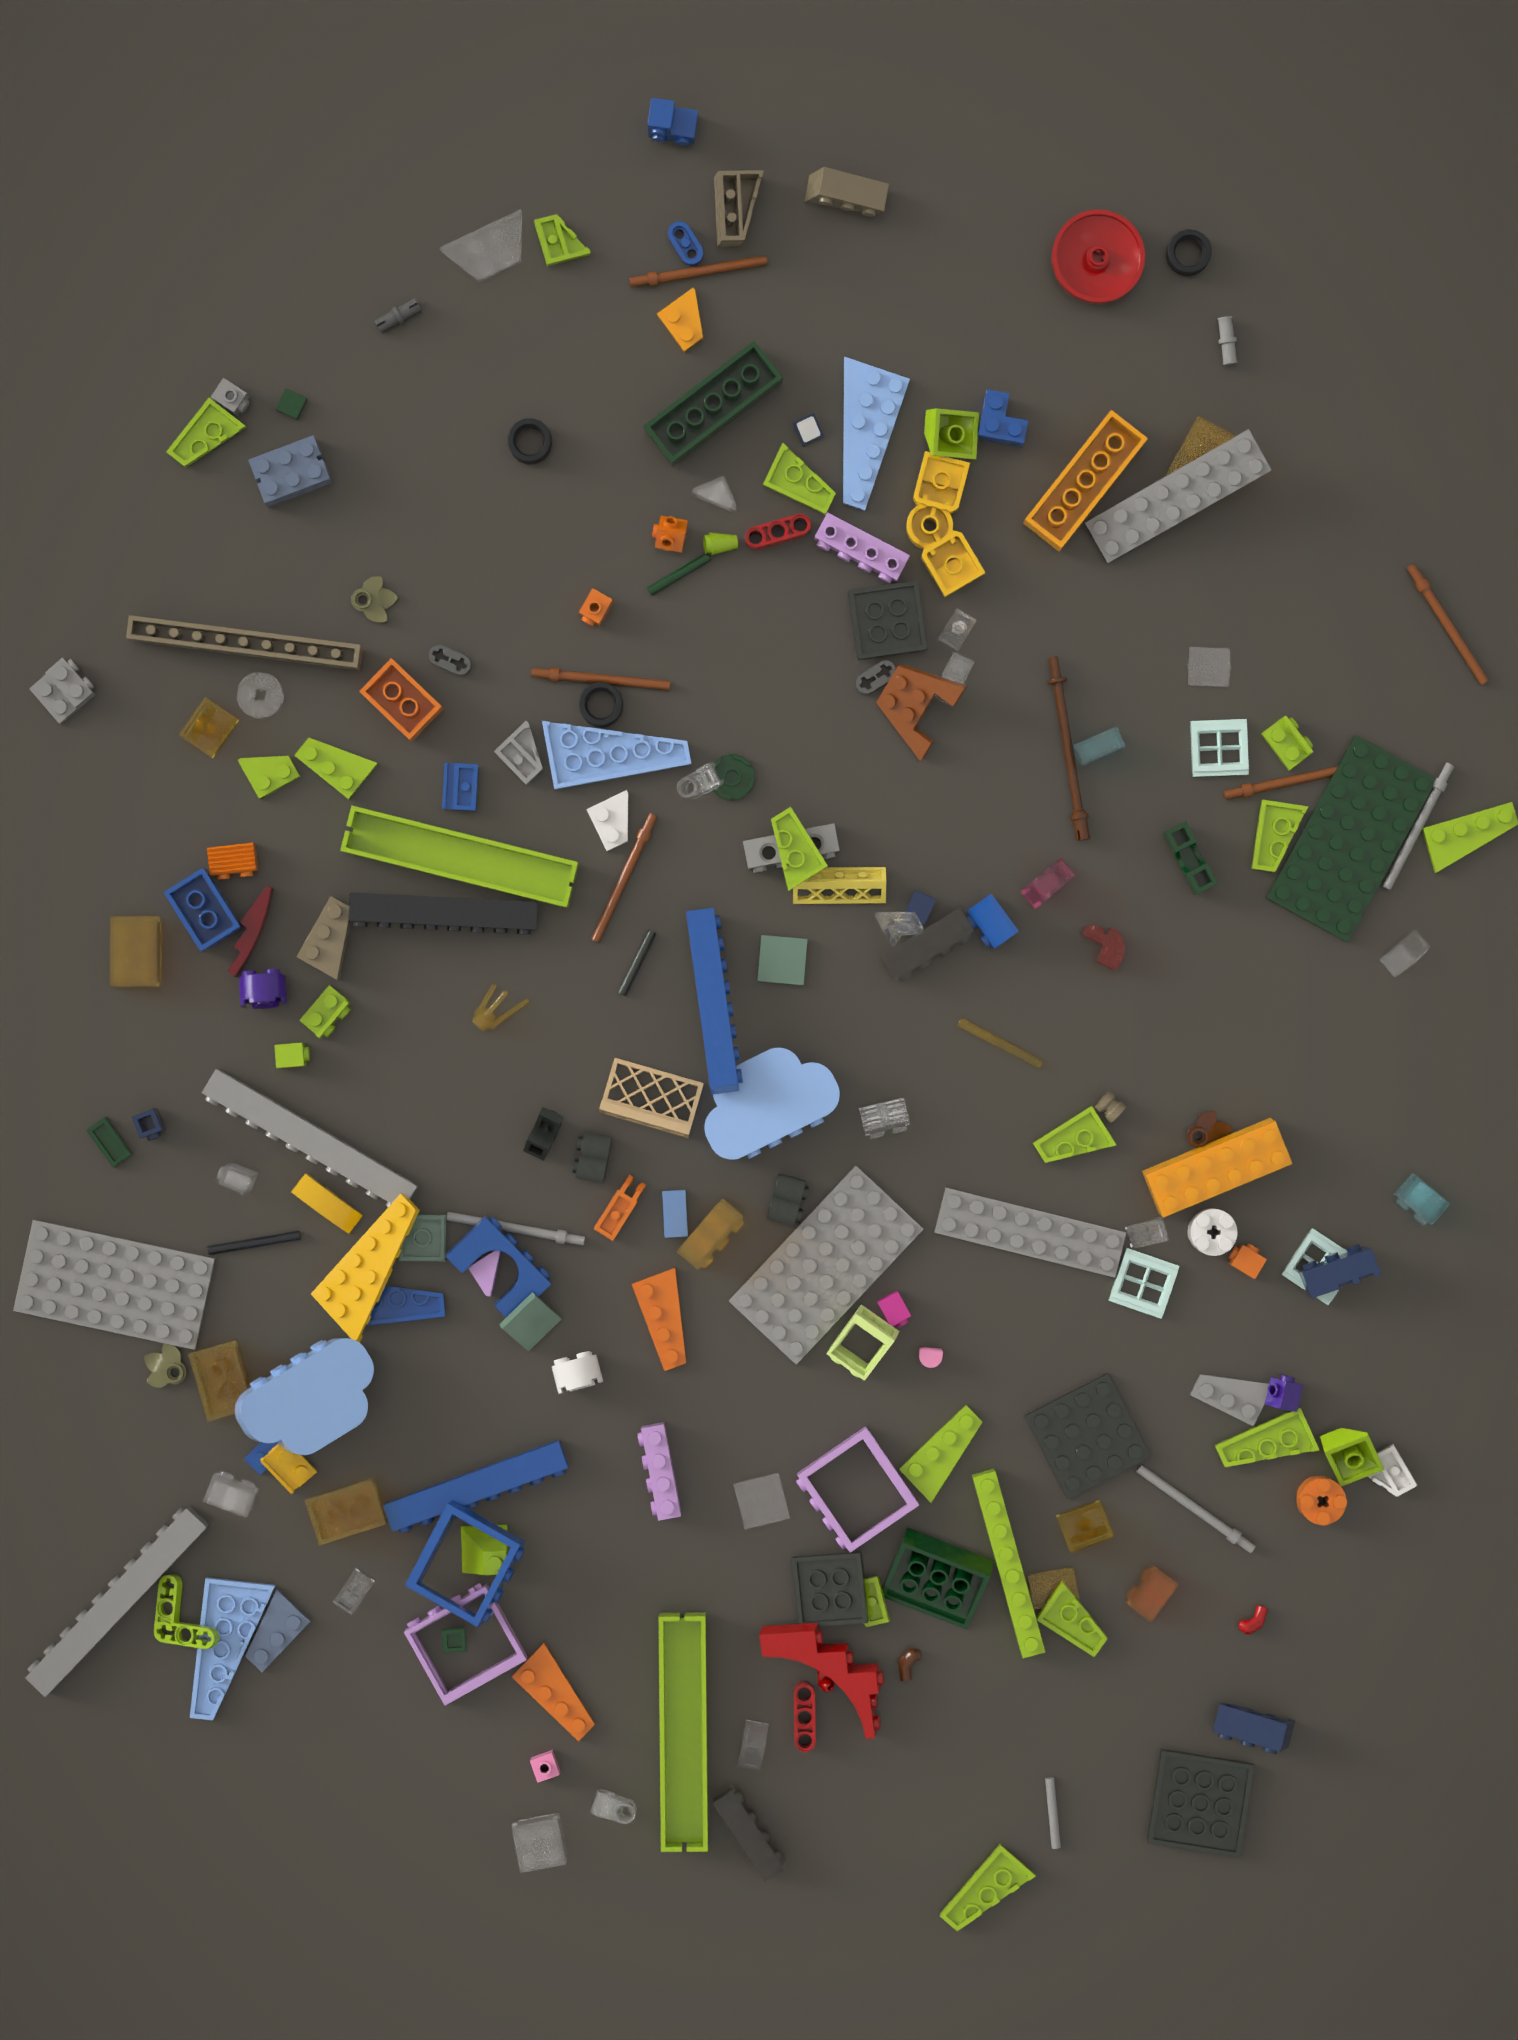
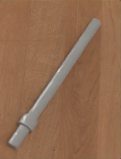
M1446 762L1439 777L1435 778L1433 789L1382 885L1385 889L1391 890L1435 803L1441 792L1444 793L1448 785L1446 782L1454 769L1452 764Z
M448 1211L446 1221L475 1226L482 1218ZM498 1221L502 1225L501 1231L555 1240L558 1244L565 1245V1243L584 1246L585 1236L568 1234L565 1230L558 1229V1231Z
M1142 1464L1136 1471L1138 1474L1227 1536L1226 1539L1232 1544L1236 1543L1249 1553L1253 1552L1256 1546L1241 1536L1242 1533L1235 1528L1231 1529Z

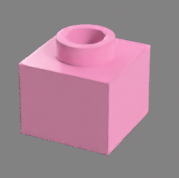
M553 1750L531 1757L530 1763L537 1783L560 1775L561 1771ZM542 1764L548 1765L549 1770L543 1772L540 1766Z

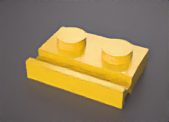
M279 1444L273 1447L264 1458L260 1459L261 1463L291 1494L294 1493L296 1488L302 1486L317 1473L313 1465L303 1455L287 1452Z

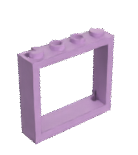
M866 1426L797 1473L799 1478L796 1480L797 1484L803 1492L806 1490L812 1497L809 1501L814 1509L822 1511L825 1516L822 1519L829 1531L835 1530L838 1535L835 1539L842 1550L847 1548L850 1553L919 1506L918 1501ZM863 1439L907 1504L851 1542L808 1479V1476Z
M478 1583L468 1589L469 1594L462 1598L459 1594L451 1598V1600L464 1606L483 1594L486 1596L490 1587L488 1584L481 1586ZM494 1602L491 1609L516 1653L450 1690L444 1684L416 1632L451 1612L437 1606L427 1612L428 1617L422 1620L418 1617L407 1623L408 1628L405 1629L404 1634L444 1705L453 1702L527 1660L528 1656L498 1603Z

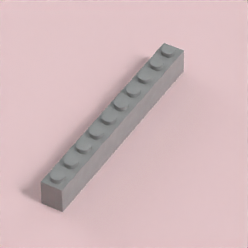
M215 1069L202 1091L206 1095V1101L215 1106L220 1103L227 1107L225 1112L236 1118L239 1115L247 1119L245 1123L256 1130L258 1127L263 1128L267 1131L265 1135L275 1141H278L280 1138L287 1143L285 1147L296 1153L299 1150L307 1154L305 1158L316 1165L321 1162L327 1166L325 1170L335 1176H338L340 1173L347 1178L345 1182L353 1187L358 1188L360 1185L367 1189L366 1194L376 1200L381 1197L386 1200V1206L388 1207L400 1194H405L411 1200L419 1187L416 1183L220 1069Z
M191 1506L185 1510L181 1507L172 1516L175 1521L169 1527L165 1524L156 1533L158 1536L157 1540L153 1544L149 1541L140 1550L142 1555L137 1561L132 1558L124 1567L126 1572L121 1577L116 1575L109 1582L108 1586L110 1589L105 1594L100 1592L91 1601L94 1606L89 1611L84 1609L75 1618L78 1623L73 1628L68 1626L59 1635L62 1638L57 1645L52 1643L43 1652L46 1656L41 1662L35 1660L27 1669L30 1673L25 1679L44 1697L53 1691L210 1525Z

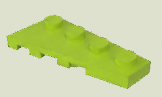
M1510 802L1423 828L1422 832L1434 872L1437 873L1518 825L1513 803Z
M967 1405L955 1414L899 1468L930 1503H932L982 1424V1421Z
M1298 1407L1297 1412L1289 1411L1215 1445L1224 1467L1297 1455L1304 1452L1319 1451L1300 1407Z
M999 1844L942 1910L939 1916L958 1932L982 1915L988 1908L993 1907L1008 1894L1019 1889L1025 1882L1036 1877V1874L1004 1846Z

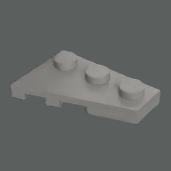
M1200 1374L1190 1395L1254 1426L1265 1404L1269 1383Z

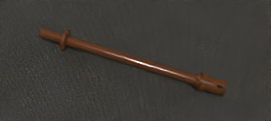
M1058 656L1049 657L1052 679L1048 680L1047 684L1054 687L1074 808L1070 818L1074 823L1076 841L1091 839L1087 823L1089 815L1082 806L1062 683L1068 680L1067 677L1061 678Z

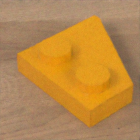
M694 288L657 313L659 319L684 353L703 340Z

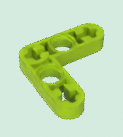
M176 1574L163 1576L158 1584L154 1623L155 1638L163 1643L200 1649L215 1647L220 1639L219 1633L215 1628L179 1622L182 1580ZM170 1581L174 1584V1588L167 1586V1582ZM166 1602H170L173 1606L170 1615L164 1611V1604ZM166 1628V1630L175 1631V1634L166 1635V1633L162 1632V1629ZM185 1628L191 1632V1639L189 1641L184 1640L182 1637V1632ZM208 1634V1636L211 1637V1641L209 1642L207 1641V1639H198L199 1635Z

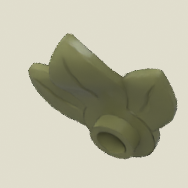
M380 576L368 578L364 582L363 587L357 589L351 596L352 606L356 610L364 612L368 620L377 623L387 621L385 609L391 607L398 599L394 592L382 588L383 578ZM360 597H367V602L365 604H360Z
M164 1343L162 1353L156 1352L144 1356L145 1364L152 1372L146 1380L149 1385L162 1388L169 1383L179 1384L186 1378L187 1369L181 1363V1352L176 1346ZM173 1368H177L179 1370V1375L177 1377L173 1376L171 1373Z

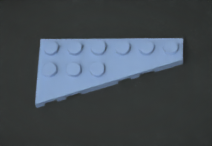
M844 357L843 504L865 511L910 379Z
M542 721L555 790L692 765L688 742L684 740Z
M205 1578L200 1625L215 1628L219 1633L220 1639L219 1643L213 1648H197L190 1718L214 1720L276 1585ZM208 1634L199 1635L198 1639L203 1638L207 1639L208 1642L211 1641V1637Z

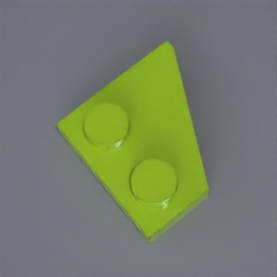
M557 214L535 219V228L547 266L590 255V249L585 247L576 238L577 235L565 226V222Z
M289 756L238 759L259 799L301 777Z
M879 1575L865 1578L869 1622L863 1624L866 1627L889 1622L890 1618Z

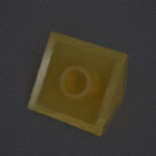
M205 697L179 736L213 758L239 720Z
M1100 1500L1056 1515L1070 1553L1115 1538Z

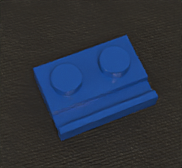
M444 762L443 810L476 811L478 764Z

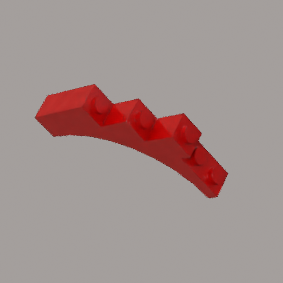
M818 1623L763 1626L759 1634L762 1657H781L799 1661L831 1678L846 1693L855 1706L862 1722L865 1738L875 1739L877 1730L881 1728L880 1716H876L875 1708L878 1707L877 1694H879L881 1685H884V1673L879 1671V1663L854 1665L853 1651H849L848 1643L823 1644V1632L819 1631Z

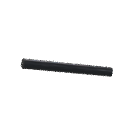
M300 1231L211 1245L207 1246L209 1255L301 1240Z

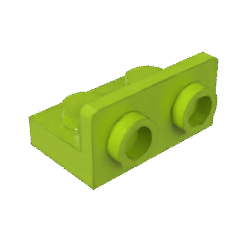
M1285 715L1262 732L1261 735L1289 771L1314 752L1311 749L1313 744L1308 737H1302L1298 732L1299 726L1292 717L1288 718Z
M329 985L299 1021L314 1032L318 1038L323 1036L327 1038L336 1028L333 1024L339 1018L343 1020L350 1012L349 1006L351 1002Z

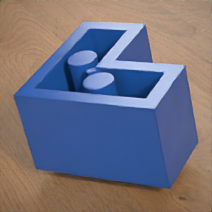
M651 98L647 124L649 137H652V140L657 142L673 140L676 144L688 146L689 143L695 144L699 117L698 110L675 107V101Z
M987 389L979 424L978 440L1022 448L1028 420L1006 416L1010 393Z

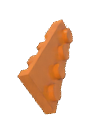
M672 1268L632 1283L664 1371L686 1363L676 1269Z
M544 1642L512 1675V1678L579 1742L595 1725V1722Z

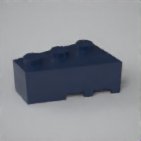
M1356 1244L1346 1248L1347 1252L1341 1255L1335 1252L1325 1256V1261L1317 1263L1315 1260L1304 1264V1269L1299 1270V1274L1308 1297L1315 1298L1339 1290L1340 1287L1348 1284L1359 1283L1361 1279L1382 1275L1372 1248L1360 1247V1244Z
M1223 1702L1219 1704L1213 1732L1219 1733L1218 1737L1222 1739L1232 1740L1233 1737L1241 1740V1744L1254 1747L1256 1744L1264 1747L1263 1751L1277 1754V1751L1281 1752L1289 1748L1295 1720L1288 1719L1287 1722L1274 1718L1272 1714L1267 1713V1715L1254 1712L1252 1709Z

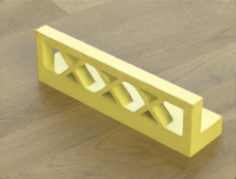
M826 867L793 888V904L886 903V867ZM798 889H808L812 893L808 896H798ZM825 889H831L835 893L831 896H825L821 892ZM848 889H855L858 893L854 896H848L844 892ZM871 889H881V895H870L868 891Z

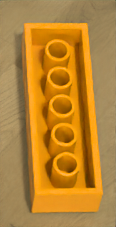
M1111 410L1029 513L1023 524L1060 552L1143 447L1148 438Z
M1268 1118L1145 1169L1142 1173L1158 1213L1164 1218L1292 1164L1276 1121Z

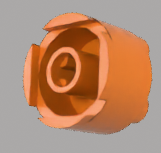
M1325 1476L1309 1477L1297 1489V1508L1312 1523L1322 1526L1336 1522L1343 1515L1347 1506L1346 1495L1342 1487L1331 1478ZM1318 1496L1325 1497L1323 1505L1319 1503Z

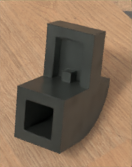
M542 1107L523 1151L544 1161L558 1134L564 1117L554 1110Z

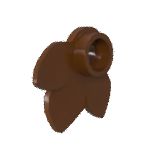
M1208 1111L1201 1114L1197 1123L1187 1130L1186 1139L1191 1146L1201 1147L1229 1135L1232 1127L1225 1122L1216 1121V1112ZM1201 1132V1137L1195 1139L1194 1133Z

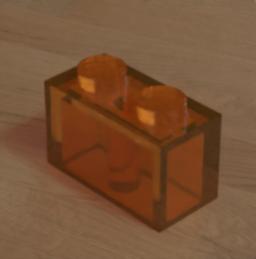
M1155 1565L1151 1569L1148 1567L1140 1577L1142 1582L1138 1587L1134 1586L1127 1595L1128 1601L1126 1602L1150 1622L1153 1621L1179 1585Z

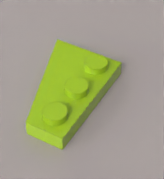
M208 398L166 452L186 468L247 427L211 398Z
M782 443L763 486L826 515L836 493Z
M308 738L294 755L347 799L353 796L378 765L376 762L312 738Z
M1261 800L1251 869L1276 872L1309 806Z
M791 807L771 819L788 891L828 867Z
M1092 1106L1032 1143L1045 1163L1116 1146V1143Z
M1063 1580L1036 1616L1037 1621L1093 1657L1096 1656L1108 1639L1104 1631Z

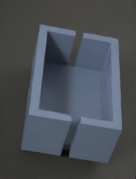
M314 435L248 460L267 507L333 483Z

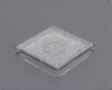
M779 1472L734 1483L744 1529L790 1519Z

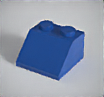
M992 894L966 912L969 915L966 917V920L973 929L976 927L982 933L980 939L987 948L991 946L995 949L1019 932Z

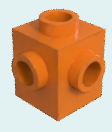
M661 515L659 524H654L652 538H656L655 548L682 553L688 520Z

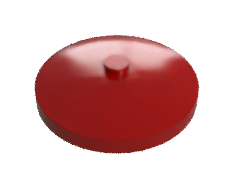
M1089 210L1072 217L1060 229L1052 247V267L1059 284L1074 298L1091 304L1110 303L1125 296L1139 280L1145 263L1144 244L1137 229L1123 216L1108 210Z

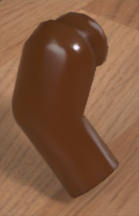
M907 1649L899 1658L900 1681L912 1680L910 1667L921 1659L922 1654L919 1649Z

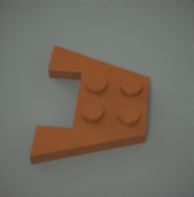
M900 664L897 666L876 704L921 761L927 755L934 740L916 727L935 695L937 694L950 705L955 706L966 690L967 685Z

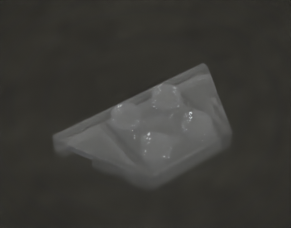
M518 210L440 247V250L479 282L521 263L522 212Z

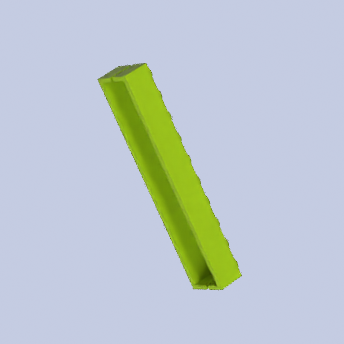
M351 806L346 826L353 828V832L345 830L340 849L344 853L564 908L569 907L573 891L569 884H575L579 863L576 861Z
M687 1612L684 1617H680V1613H659L661 1852H682L683 1842H687V1852H708L706 1612Z

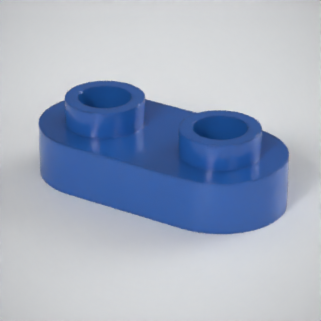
M677 221L672 223L668 229V238L679 257L686 265L695 266L699 264L703 259V249L694 233L685 222ZM681 231L684 233V236L677 238L675 234ZM694 251L696 253V256L694 258H689L687 255L688 252Z

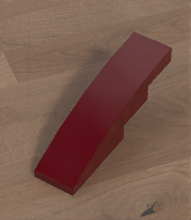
M267 885L240 921L247 929L234 945V948L241 952L227 971L234 977L240 975L262 935L274 892L271 886Z

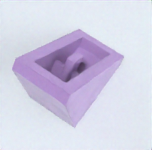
M493 1251L468 1267L486 1296H492L501 1251Z

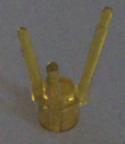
M492 984L480 1006L474 1012L475 1016L472 1018V1021L484 1032L488 1028L493 1030L500 1022L529 1003V999H525L496 1020H493L496 1016L492 1012L502 1002L508 992L504 991L488 1009L485 1006L496 987L495 984Z

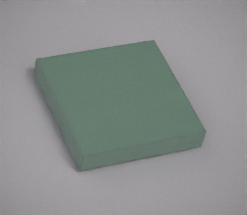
M761 935L757 981L804 985L808 939Z
M418 1214L409 1235L405 1237L400 1248L399 1261L445 1262L447 1215Z
M532 1292L499 1325L529 1352L562 1319Z

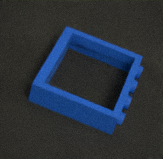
M453 1500L447 1503L405 1586L478 1627L483 1623H487L488 1619L492 1616L493 1611L490 1609L494 1602L498 1603L504 1593V1590L501 1588L505 1581L508 1583L515 1571L512 1567L516 1561L519 1562L523 1557V1552L525 1551L523 1546L526 1541ZM456 1516L511 1547L476 1614L421 1583Z

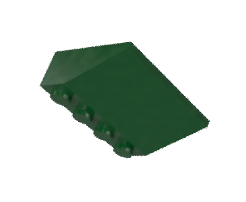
M906 1528L882 1588L884 1598L967 1630L991 1577L994 1561L913 1529Z

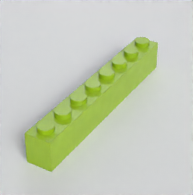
M990 1469L972 1474L1022 1658L1045 1653L996 1471Z

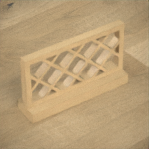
M614 1058L599 1113L688 1138L704 1083ZM617 1065L627 1067L631 1075L619 1081L615 1073ZM646 1072L651 1075L653 1082L642 1087L636 1076ZM654 1075L660 1076L661 1078L656 1080ZM615 1078L617 1083L612 1085L613 1079ZM634 1078L639 1089L627 1095L622 1084ZM667 1078L673 1081L676 1088L664 1094L658 1082ZM656 1084L662 1096L649 1101L644 1090ZM687 1085L698 1087L696 1096L686 1100L681 1089ZM617 1086L620 1087L625 1096L618 1101L608 1099L610 1090ZM678 1091L684 1102L672 1108L667 1096ZM641 1092L647 1104L641 1107L633 1106L630 1098ZM661 1099L665 1100L670 1109L663 1114L656 1113L652 1104ZM627 1100L629 1104H625L622 1102ZM694 1101L691 1109L689 1103ZM686 1105L690 1112L689 1120L678 1119L674 1111Z

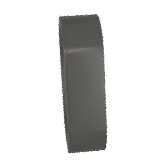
M435 645L429 651L430 661L439 668L458 676H465L471 670V661L464 654L443 645ZM440 650H443L444 656L448 657L449 660L440 659L439 662H436L434 653H439ZM461 659H464V664L467 666L466 669L462 668L460 671H457V666L451 663L452 660L460 662Z
M884 660L860 674L856 680V688L859 693L868 695L887 684L896 670L895 665L888 660ZM881 666L891 667L890 677L883 675L878 678L876 676L882 671ZM874 677L875 681L870 684L871 689L867 690L866 687H860L862 678L869 680Z

